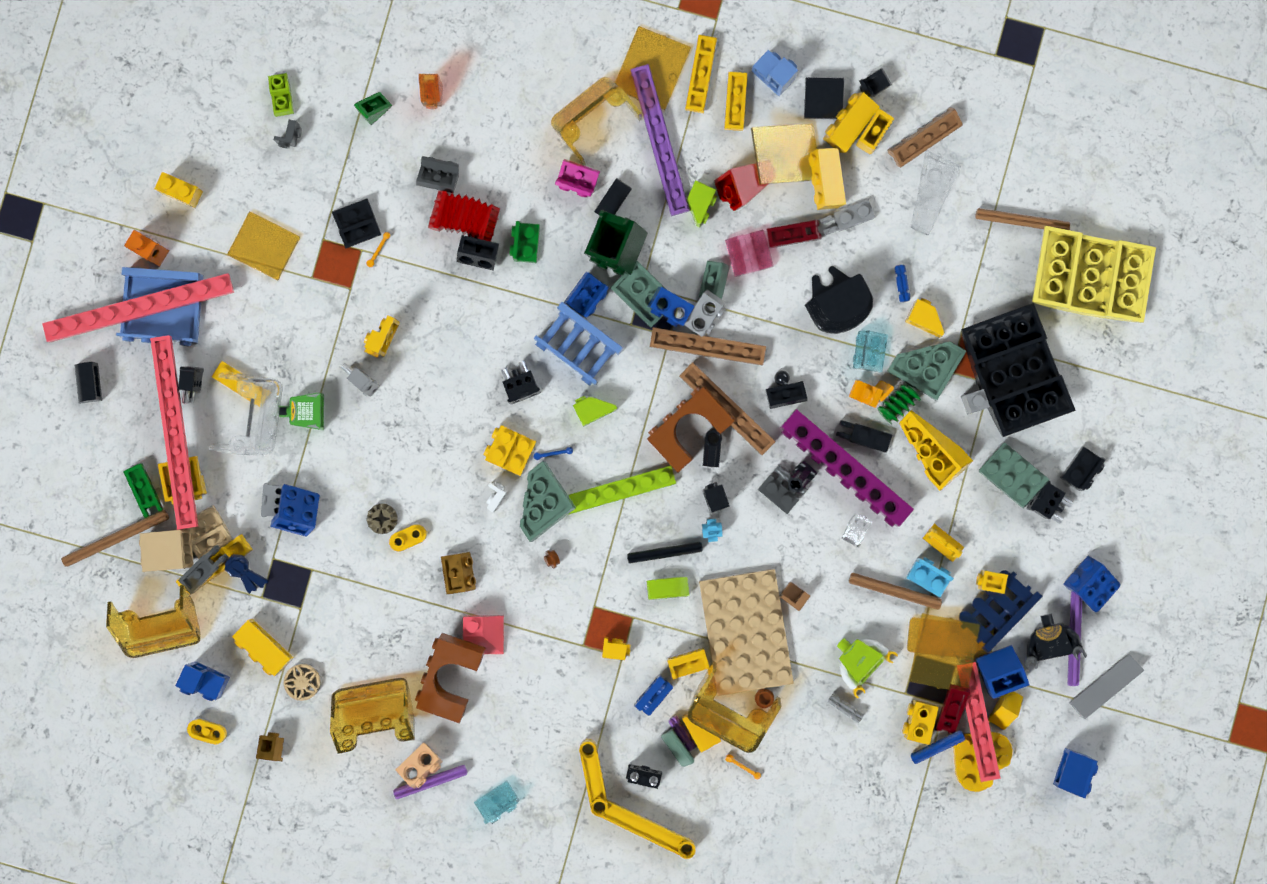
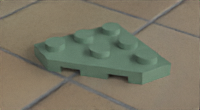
M949 341L897 354L887 372L930 398L938 400L966 350Z
M542 461L529 471L527 476L528 486L527 492L524 495L523 517L520 519V528L529 542L536 540L576 508L545 461Z

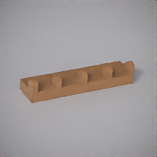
M948 108L947 112L933 118L931 123L923 128L920 127L909 138H904L900 144L887 150L889 155L894 158L898 167L901 168L963 126L954 108Z

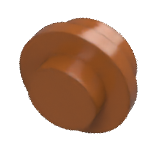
M555 550L545 551L546 556H544V560L547 566H551L553 569L560 564Z
M760 689L755 694V702L761 708H768L774 702V695L769 689Z

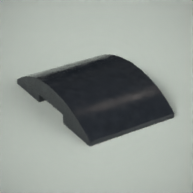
M1034 303L961 329L964 345L979 390L984 389L990 405L988 411L1002 437L1076 411L1063 376L1059 374L1046 341L1048 338Z

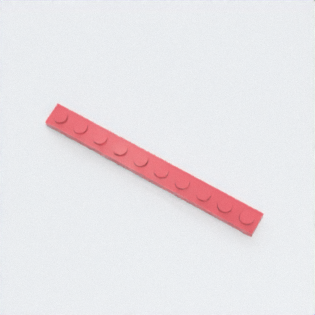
M227 273L45 322L42 325L46 340L50 343L232 294L234 290L230 274Z
M172 336L150 338L177 530L199 527L180 392L178 390Z

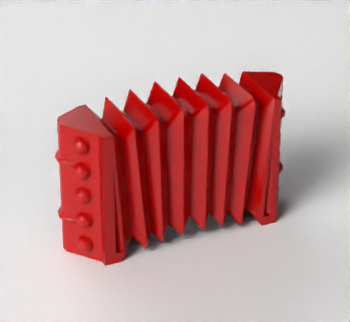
M438 191L428 225L429 229L440 232L445 228L446 232L450 230L452 233L455 230L457 234L461 231L463 235L467 233L468 237L472 235L473 238L491 242L497 220L499 219L500 208L493 204L488 206L486 202L482 204L480 198L475 201L474 197L469 199L467 194L461 198L460 193L455 197L453 192L449 196L446 191Z

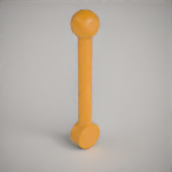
M389 232L383 234V239L371 260L366 262L368 267L374 266V260L385 241L390 238Z
M728 754L725 760L727 762L736 764L752 774L757 780L761 778L759 772H754L735 760L732 755Z

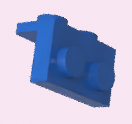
M586 271L564 303L581 316L587 318L595 312L598 302L606 297L609 287Z

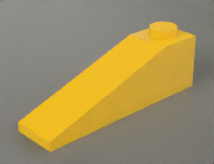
M912 410L900 421L899 424L909 443L913 444L918 453L916 455L917 459L922 461L926 469L924 471L926 476L939 491L958 477L973 462L959 445Z

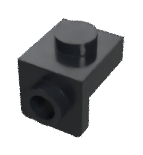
M882 68L869 77L859 80L861 92H864L868 97H874L892 86Z

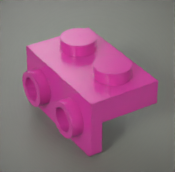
M564 159L555 185L564 191H575L581 197H591L594 193L600 171Z

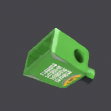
M313 393L291 397L290 406H279V417H289L290 425L324 430V394Z

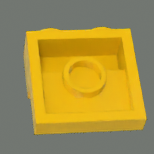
M387 315L386 319L383 318L379 325L380 332L372 330L371 333H367L364 339V352L376 358L379 355L385 357L400 322Z
M502 425L500 428L496 427L491 437L494 441L491 446L487 445L484 451L485 460L521 476L536 441Z
M198 456L189 457L195 500L203 499L202 495L207 494L204 477L200 472ZM168 462L158 464L164 499L165 502H172V505H174Z

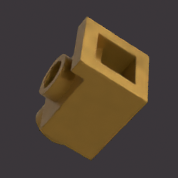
M268 732L267 736L260 735L256 759L282 762L284 738H280L279 733Z

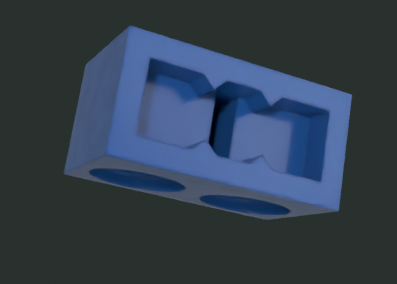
M658 287L647 307L651 308L650 312L659 318L663 315L668 318L667 322L677 327L678 325L684 326L694 305L667 289ZM660 298L666 300V306L662 309L657 305ZM678 307L682 309V316L680 318L674 316V310Z

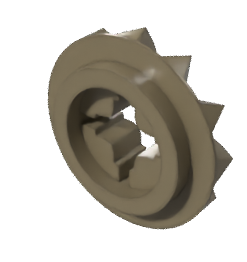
M388 504L374 505L368 511L366 518L368 527L378 534L391 532L395 528L398 519L396 511ZM381 510L384 517L390 518V520L383 522L382 527L380 521L374 520V518L380 517Z

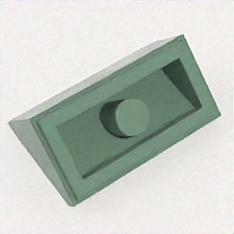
M707 260L699 298H701L706 290H709L722 299L730 268L729 265Z
M670 728L661 735V738L682 767L694 763V757L687 750L673 728Z

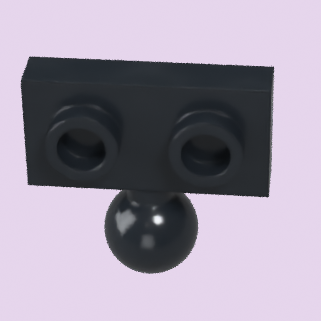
M783 370L778 371L774 377L775 382L780 386L766 389L770 409L806 402L808 399L803 381L787 384L790 376Z

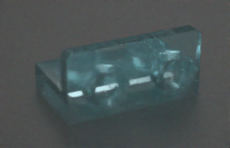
M869 330L858 331L856 349L853 356V368L882 372L888 335Z
M505 781L474 801V804L483 816L484 823L491 822L493 824L501 818L500 815L505 811L510 813L515 810L519 798L508 781Z

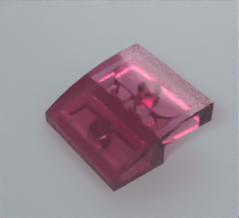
M764 230L746 235L742 234L725 240L735 277L774 267Z

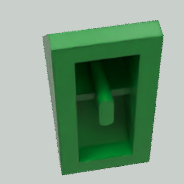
M377 92L356 102L354 107L370 125H373L392 107V104L381 92Z

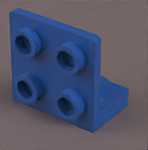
M284 484L281 490L279 510L271 520L270 527L307 537L316 525L320 495Z

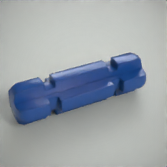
M897 265L894 269L895 274H897L898 292H900L899 301L908 302L910 301V293H908L909 286L907 275H905L906 267L905 265Z

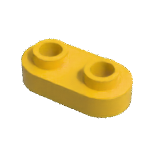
M412 525L394 533L389 539V545L394 551H404L422 543L426 539L427 531L422 525ZM416 530L420 533L418 538L413 536V532ZM397 538H400L402 540V544L400 546L396 545L395 543Z
M195 719L187 727V732L191 738L214 745L223 742L227 736L226 729L222 725L203 719ZM197 725L201 726V732L196 730ZM215 731H219V732H220V736H219V737H216V736L214 735V732H215Z

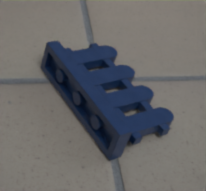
M1007 570L1000 572V574L1008 575L1006 586L1017 596L1013 601L1005 594L985 590L989 597L985 601L979 597L972 601V606L976 609L972 615L967 611L959 614V620L963 623L960 627L963 629L967 627L977 637L975 641L978 644L982 641L985 644L982 649L986 653H989L1043 597L1038 591L1032 594L1030 592L1032 588L1029 585L1025 587L1015 578L1017 574L1014 571L1012 573ZM992 600L1004 610L1000 615L988 605ZM1020 600L1024 602L1021 608L1016 605ZM979 613L990 623L987 628L975 619ZM1009 614L1011 618L1006 622L1003 618ZM995 627L998 631L993 636L990 631Z

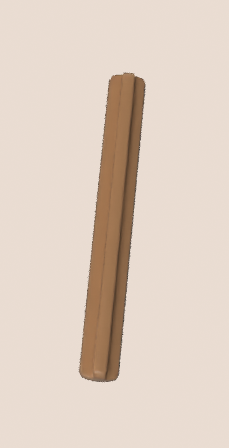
M978 208L975 214V218L979 220L1038 229L1050 226L1070 230V222L981 208Z
M851 573L849 577V583L937 610L942 605V599L856 573Z

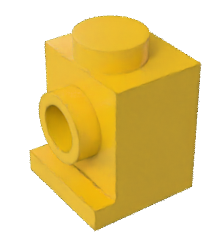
M605 637L602 658L625 660L626 656H630L631 645L623 643V639L612 638V641H608V637Z

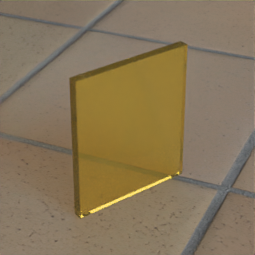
M249 211L227 255L278 281L300 240V236Z

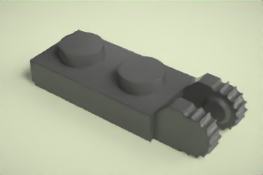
M218 545L214 546L207 554H204L178 580L190 594H194L219 569V566L229 558L227 554H224L216 562L211 559L221 549Z

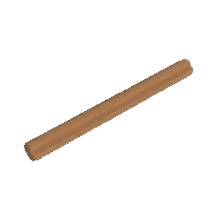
M166 510L153 514L62 557V563L65 567L73 565L168 520L169 515Z

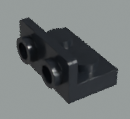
M1082 446L1060 478L1078 491L1088 490L1094 482L1092 480L1096 473L1099 474L1105 467L1103 463L1106 459L1097 456Z

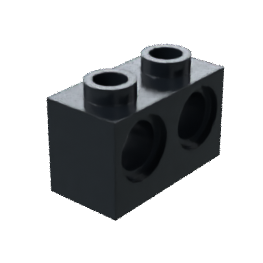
M461 235L456 262L494 271L499 244Z
M715 482L705 486L706 490L702 492L710 513L730 507L722 484L718 485Z

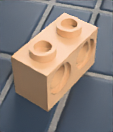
M423 742L395 770L410 787L415 789L416 787L420 788L431 773H436L443 761ZM430 755L432 758L431 762L428 765H424V758ZM413 769H416L417 776L413 779H410V772Z

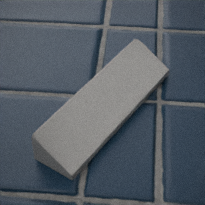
M1128 654L1069 703L1081 718L1086 719L1139 676L1144 669Z

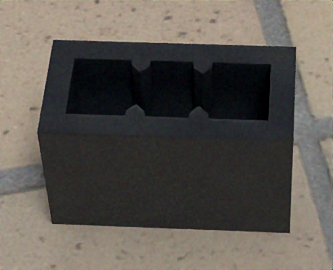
M84 362L75 364L79 404L102 401L98 363Z

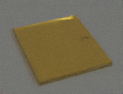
M638 26L613 90L636 98L639 101L630 69L649 64L661 109L666 110L691 47L667 38L665 35L662 36Z
M813 123L751 128L755 152L754 157L756 159L760 185L811 181L812 169L809 165V154L817 150Z
M922 613L909 682L934 686L937 689L949 690L950 684L969 688L980 624L955 620L952 617L945 618Z

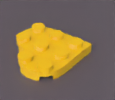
M991 731L998 768L1001 770L1010 765L1013 749L1006 736ZM963 733L965 741L953 746L957 780L963 788L969 791L980 792L986 790L993 785V780L981 782L971 733Z

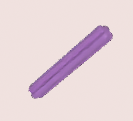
M461 765L427 777L426 782L420 788L416 787L413 789L408 784L395 788L393 790L395 799H400L466 776V766Z

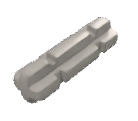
M832 694L828 702L831 705L837 706L838 710L848 717L851 716L857 723L862 720L864 715L860 711L855 710L854 707L844 700H840L837 695Z

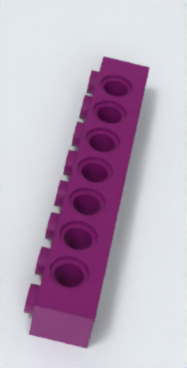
M797 409L781 425L780 428L783 430L781 433L789 440L793 438L798 442L796 446L803 452L807 450L812 454L810 458L817 464L822 463L825 465L827 473L832 477L835 475L841 479L840 483L846 489L852 488L856 492L854 495L862 502L866 500L870 504L869 508L877 515L881 513L885 517L884 521L891 527L894 525L900 527L914 510ZM798 427L806 429L805 437L802 438L797 435ZM814 439L819 440L821 443L819 450H815L811 446V442ZM828 452L835 454L836 458L832 463L826 459ZM843 464H847L850 467V472L847 475L841 472ZM859 476L865 481L864 486L861 488L855 483L856 478ZM873 489L879 492V497L876 500L870 497V492ZM889 501L894 505V509L890 513L885 510V504Z

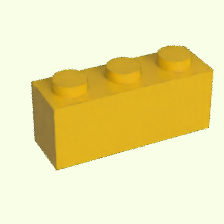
M864 92L851 95L847 101L848 105L837 114V120L825 131L826 135L823 137V140L833 148H838L839 153H846L880 108Z
M838 148L817 149L809 154V165L812 169L811 181L814 185V202L817 204V210L837 209L846 205Z
M253 618L248 619L232 636L235 639L234 643L240 649H245L249 652L248 656L254 662H259L263 666V671L270 676L278 675L294 658Z

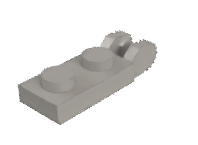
M869 200L834 212L832 215L820 219L819 222L820 224H826L829 221H835L836 226L829 227L823 231L824 235H828L875 218Z

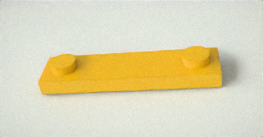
M698 35L685 107L686 111L704 114L717 42L716 37Z

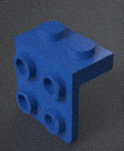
M1087 556L1063 583L1067 589L1080 596L1094 612H1098L1120 588L1119 581L1102 563L1090 556Z

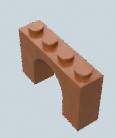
M698 386L691 393L693 396L688 401L684 399L676 406L678 411L674 414L670 412L662 419L664 423L660 427L656 425L648 432L650 436L647 440L677 473L694 459L679 443L676 436L677 424L683 416L699 414L705 417L720 434L736 421L705 386L703 388Z
M442 633L433 642L432 649L435 650L433 656H429L426 664L429 667L428 672H424L421 679L423 687L422 690H418L415 701H418L416 709L460 724L469 699L444 690L438 681V669L447 664H456L477 671L481 665L486 648Z

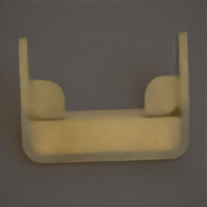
M608 77L600 78L556 113L551 120L554 131L581 165H586L584 158L573 146V143L580 137V129L576 124L604 101H607L613 107H619L625 103L639 122L642 120V114L621 87Z
M180 585V598L174 603L175 610L141 618L131 610L118 612L111 601L107 602L106 628L127 657L138 658L199 643L201 639L194 601L184 585Z
M713 661L697 688L688 709V719L693 724L746 753H752L758 748L781 709V699L777 696L768 712L756 708L749 713L747 718L713 700L717 694V687L711 681L716 672V662Z

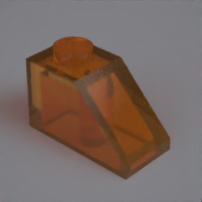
M419 74L422 105L426 106L427 109H437V106L442 107L443 84L439 75Z

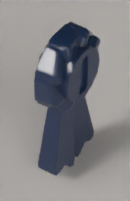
M233 554L225 561V571L231 577L241 578L248 594L251 591H257L255 584L263 588L264 584L268 583V579L249 569V561L243 555Z

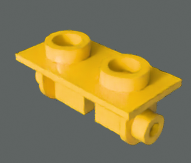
M933 524L922 538L951 562L959 558L963 553L964 546L936 524Z

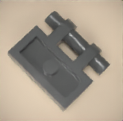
M778 465L774 469L779 475L778 478L775 479L769 475L757 490L788 514L799 499L794 495L796 491L792 492L781 484L783 480L788 482L792 475L789 474V470L783 469ZM805 487L800 493L804 495L808 489Z

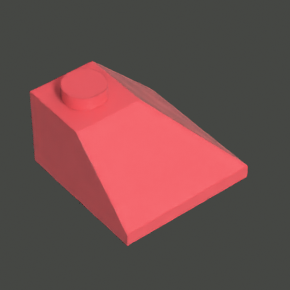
M465 615L463 617V640L485 647L484 654H504V615Z

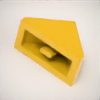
M1014 691L1000 696L988 717V721L1005 730L1019 716L1023 696Z

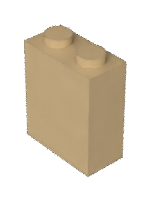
M191 529L139 533L142 572L184 569L193 566Z

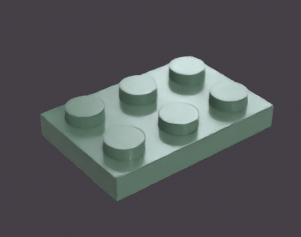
M637 261L632 274L624 273L610 289L650 328L663 317L661 315L659 318L650 312L651 308L647 306L657 288L665 287ZM660 298L657 302L660 309L666 306L664 298Z
M1005 442L979 469V473L1022 509L1049 482V478Z

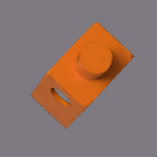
M136 230L132 231L124 245L159 267L170 251ZM157 250L156 255L152 257L153 252Z

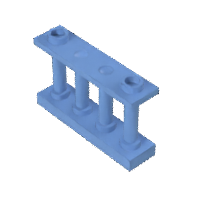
M561 302L557 307L560 311L559 317L542 339L537 335L534 337L535 341H537L535 345L543 351L549 350L583 376L581 380L589 386L594 384L596 386L598 382L593 379L611 355L616 353L619 356L623 347ZM571 319L575 322L573 325L574 329L556 351L548 343L565 320ZM585 330L591 334L589 336L590 339L571 362L563 354L579 333H583ZM601 342L605 345V351L588 373L584 372L578 366L593 346Z

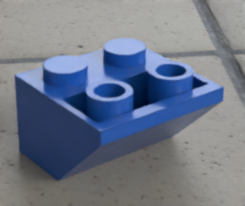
M1012 645L975 658L987 693L993 699L1030 685L1025 670Z
M1065 748L1053 785L1079 797L1086 798V795L1092 789V777L1098 771V761L1085 754Z

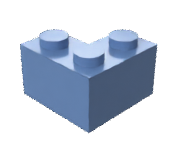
M767 50L753 65L752 72L780 96L795 80L798 69L792 60H787L785 57L781 60L777 53Z

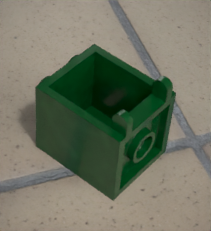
M601 210L584 254L590 258V262L597 264L596 266L601 269L607 270L610 268L616 274L623 276L626 273L631 275L648 232L629 218H623Z

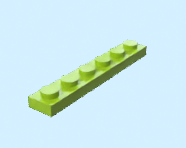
M667 466L569 494V498L576 507L569 514L674 485L676 481L672 467Z

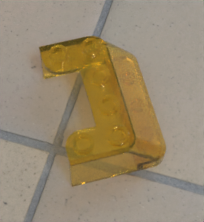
M395 678L341 688L332 694L330 735L338 754L355 749L357 746V736L391 729H395V737L398 741L415 740V718L409 685L406 679Z

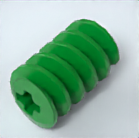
M907 384L906 386L901 385L899 387L900 391H894L895 397L889 396L890 402L884 401V407L879 406L877 408L881 416L891 425V420L899 421L897 415L904 417L903 409L908 412L910 411L908 404L915 406L913 399L921 400L919 395Z

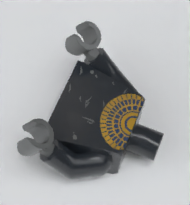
M1051 613L1040 616L1043 627L1036 628L1035 632L1030 635L1025 664L1026 668L1029 669L1028 665L1034 663L1035 669H1037V661L1073 654L1076 660H1079V653H1083L1085 658L1087 654L1083 649L1079 635L1070 626L1063 623L1054 624Z

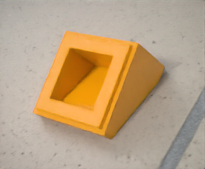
M882 380L875 386L883 390L878 403L883 402L894 390L892 385Z

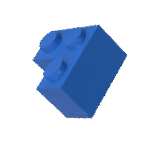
M194 661L184 666L175 686L180 688L179 691L183 694L191 695L199 692L203 694L202 697L204 699L213 701L221 698L230 677Z

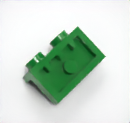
M516 221V226H512L511 237H514V245H510V256H513L515 262L537 263L540 224Z

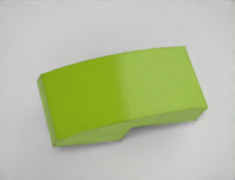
M287 73L268 76L269 91L272 96L275 117L294 114Z
M688 577L646 581L648 600L690 596Z

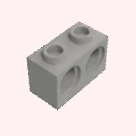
M706 290L684 325L701 337L705 333L709 334L715 326L712 323L716 317L720 319L726 310L723 308L726 302L709 290ZM707 303H713L716 307V310H709L707 307ZM697 318H702L705 321V326L698 325Z

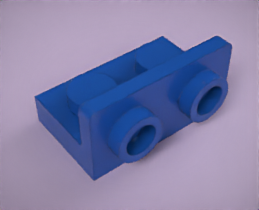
M659 674L634 703V707L650 716L673 689V686Z

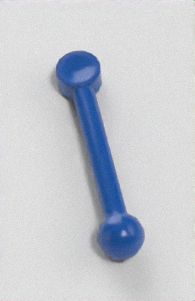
M567 447L565 450L543 454L535 453L534 459L540 460L542 457L565 453L572 454L573 449Z

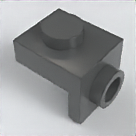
M289 119L285 138L274 136L273 140L282 148L296 147L297 138L301 137L302 128L296 120Z

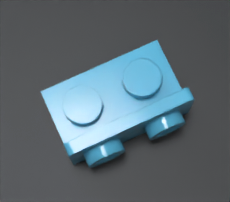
M926 557L923 560L917 558L906 578L940 598L949 582H952L954 579L949 576L951 572L943 567L937 569L933 566L934 562Z

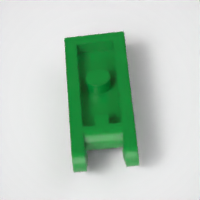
M143 463L124 470L123 473L144 518L149 517L147 509L156 506L159 512L162 511L163 507Z

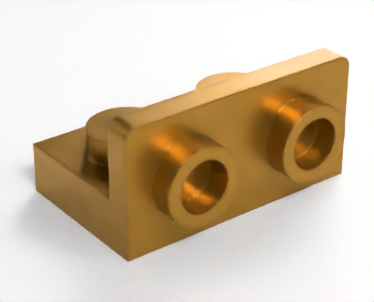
M470 552L441 556L446 594L476 590V579L473 573V560Z

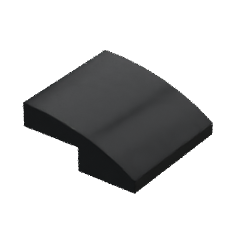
M805 78L804 119H837V114L843 109L844 78Z
M368 198L332 211L345 248L381 235Z

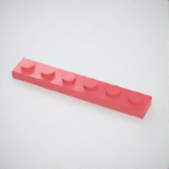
M976 662L957 665L961 687L970 689L965 709L980 780L984 782L1001 779Z

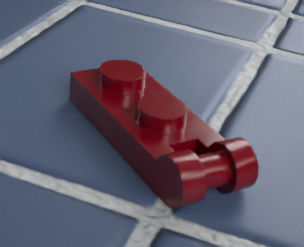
M819 220L766 229L769 248L821 240L822 235L818 230V226H820ZM806 228H811L810 235L806 234Z
M950 684L939 717L935 723L936 731L941 732L944 730L948 731V734L956 732L970 695L969 688Z

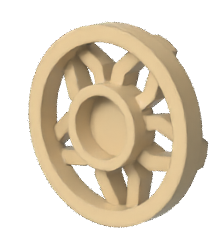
M307 664L293 666L284 677L285 691L295 700H308L320 688L321 681L318 672ZM301 667L307 668V669H309L310 671H308V672H306V673L304 674V672H303V670L301 669ZM296 669L300 672L299 676L296 674ZM293 671V676L295 678L288 679L290 673ZM313 673L311 678L307 676L308 674ZM314 677H316L317 680L316 686L310 682L314 679ZM294 681V685H289L288 682ZM311 686L314 691L309 690L308 687ZM296 687L293 694L289 688ZM301 690V694L298 697L297 691ZM305 690L308 693H312L307 697H302L305 693Z

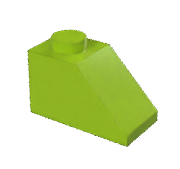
M585 396L576 399V404L573 405L583 427L618 410L614 404L593 397L586 398Z

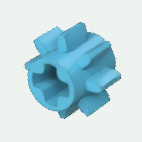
M707 519V524H702L703 538H708V542L718 541V537H722L721 522L716 523V519Z

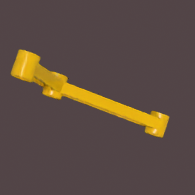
M592 739L583 740L580 744L579 752L591 812L595 816L620 826L684 859L692 858L696 851L692 839L686 838L607 799L596 742ZM590 744L594 750L591 753H585L583 746ZM602 802L605 807L602 810H597L594 804ZM685 844H689L692 847L689 852H683L681 848Z

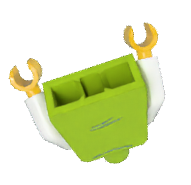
M844 638L837 645L843 652L839 658L841 661L839 668L842 679L852 689L856 698H859L856 694L858 690H862L865 694V690L861 685L885 660L894 663L889 659L891 654L898 657L896 652L889 651L887 647L875 640L863 639L860 641L856 639L851 644Z

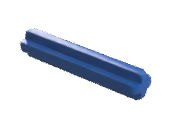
M959 730L911 753V759L914 764H918L965 741V736Z

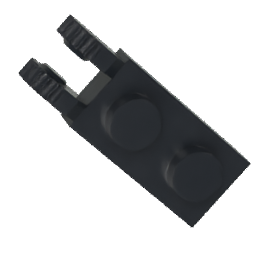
M840 420L839 425L851 428L853 431L851 435L837 432V437L887 453L892 434L857 423L853 424Z

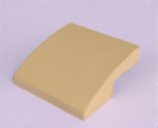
M214 505L197 514L199 527L187 528L191 529L192 550L198 559L207 554L214 546L222 547L233 540Z

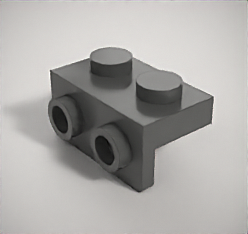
M422 156L416 185L454 193L459 177V164Z

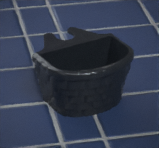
M830 266L828 271L833 276V283L829 286H824L821 284L819 276L814 275L812 277V299L804 306L820 331L839 334L856 328L868 317L873 308V296L861 274L848 277L836 267Z

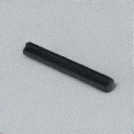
M701 542L628 553L627 559L628 563H637L702 552L703 548Z

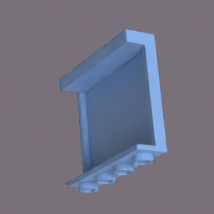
M122 267L121 275L125 276L123 301L201 281L204 275L195 272ZM201 302L121 323L120 333H116V336L122 337V341L134 342V339H141L143 343H151L150 338L170 335L173 342H180L179 345L191 346V343H198Z

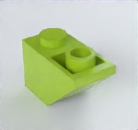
M695 180L688 195L687 203L696 226L700 228L702 223L706 224L710 215L707 213L709 206H714L718 196L715 195L716 189Z

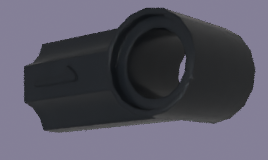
M715 429L709 430L705 435L702 466L719 467L722 435ZM710 433L718 434V442L710 443L708 441Z
M802 460L792 471L793 475L788 480V488L792 492H801L818 472L805 460Z

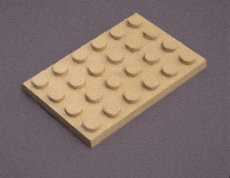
M775 569L699 581L717 695L794 684Z

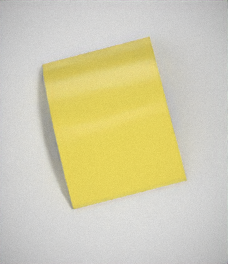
M1044 226L1032 302L1081 315L1144 323L1156 247L1122 240L1113 241L1083 235L1081 232Z

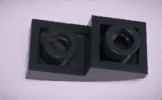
M616 178L594 212L599 215L601 210H605L615 215L632 188Z

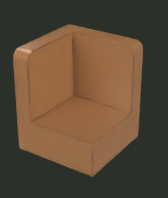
M789 582L779 597L800 611L810 598V595L794 583Z

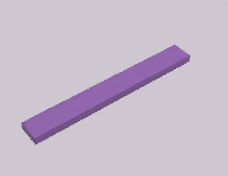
M649 64L630 69L671 217L689 212Z

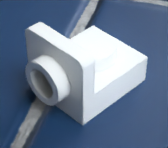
M498 482L488 484L490 488L497 492L496 494L492 493L486 502L489 504L487 509L491 512L496 511L507 494L504 491L505 487Z

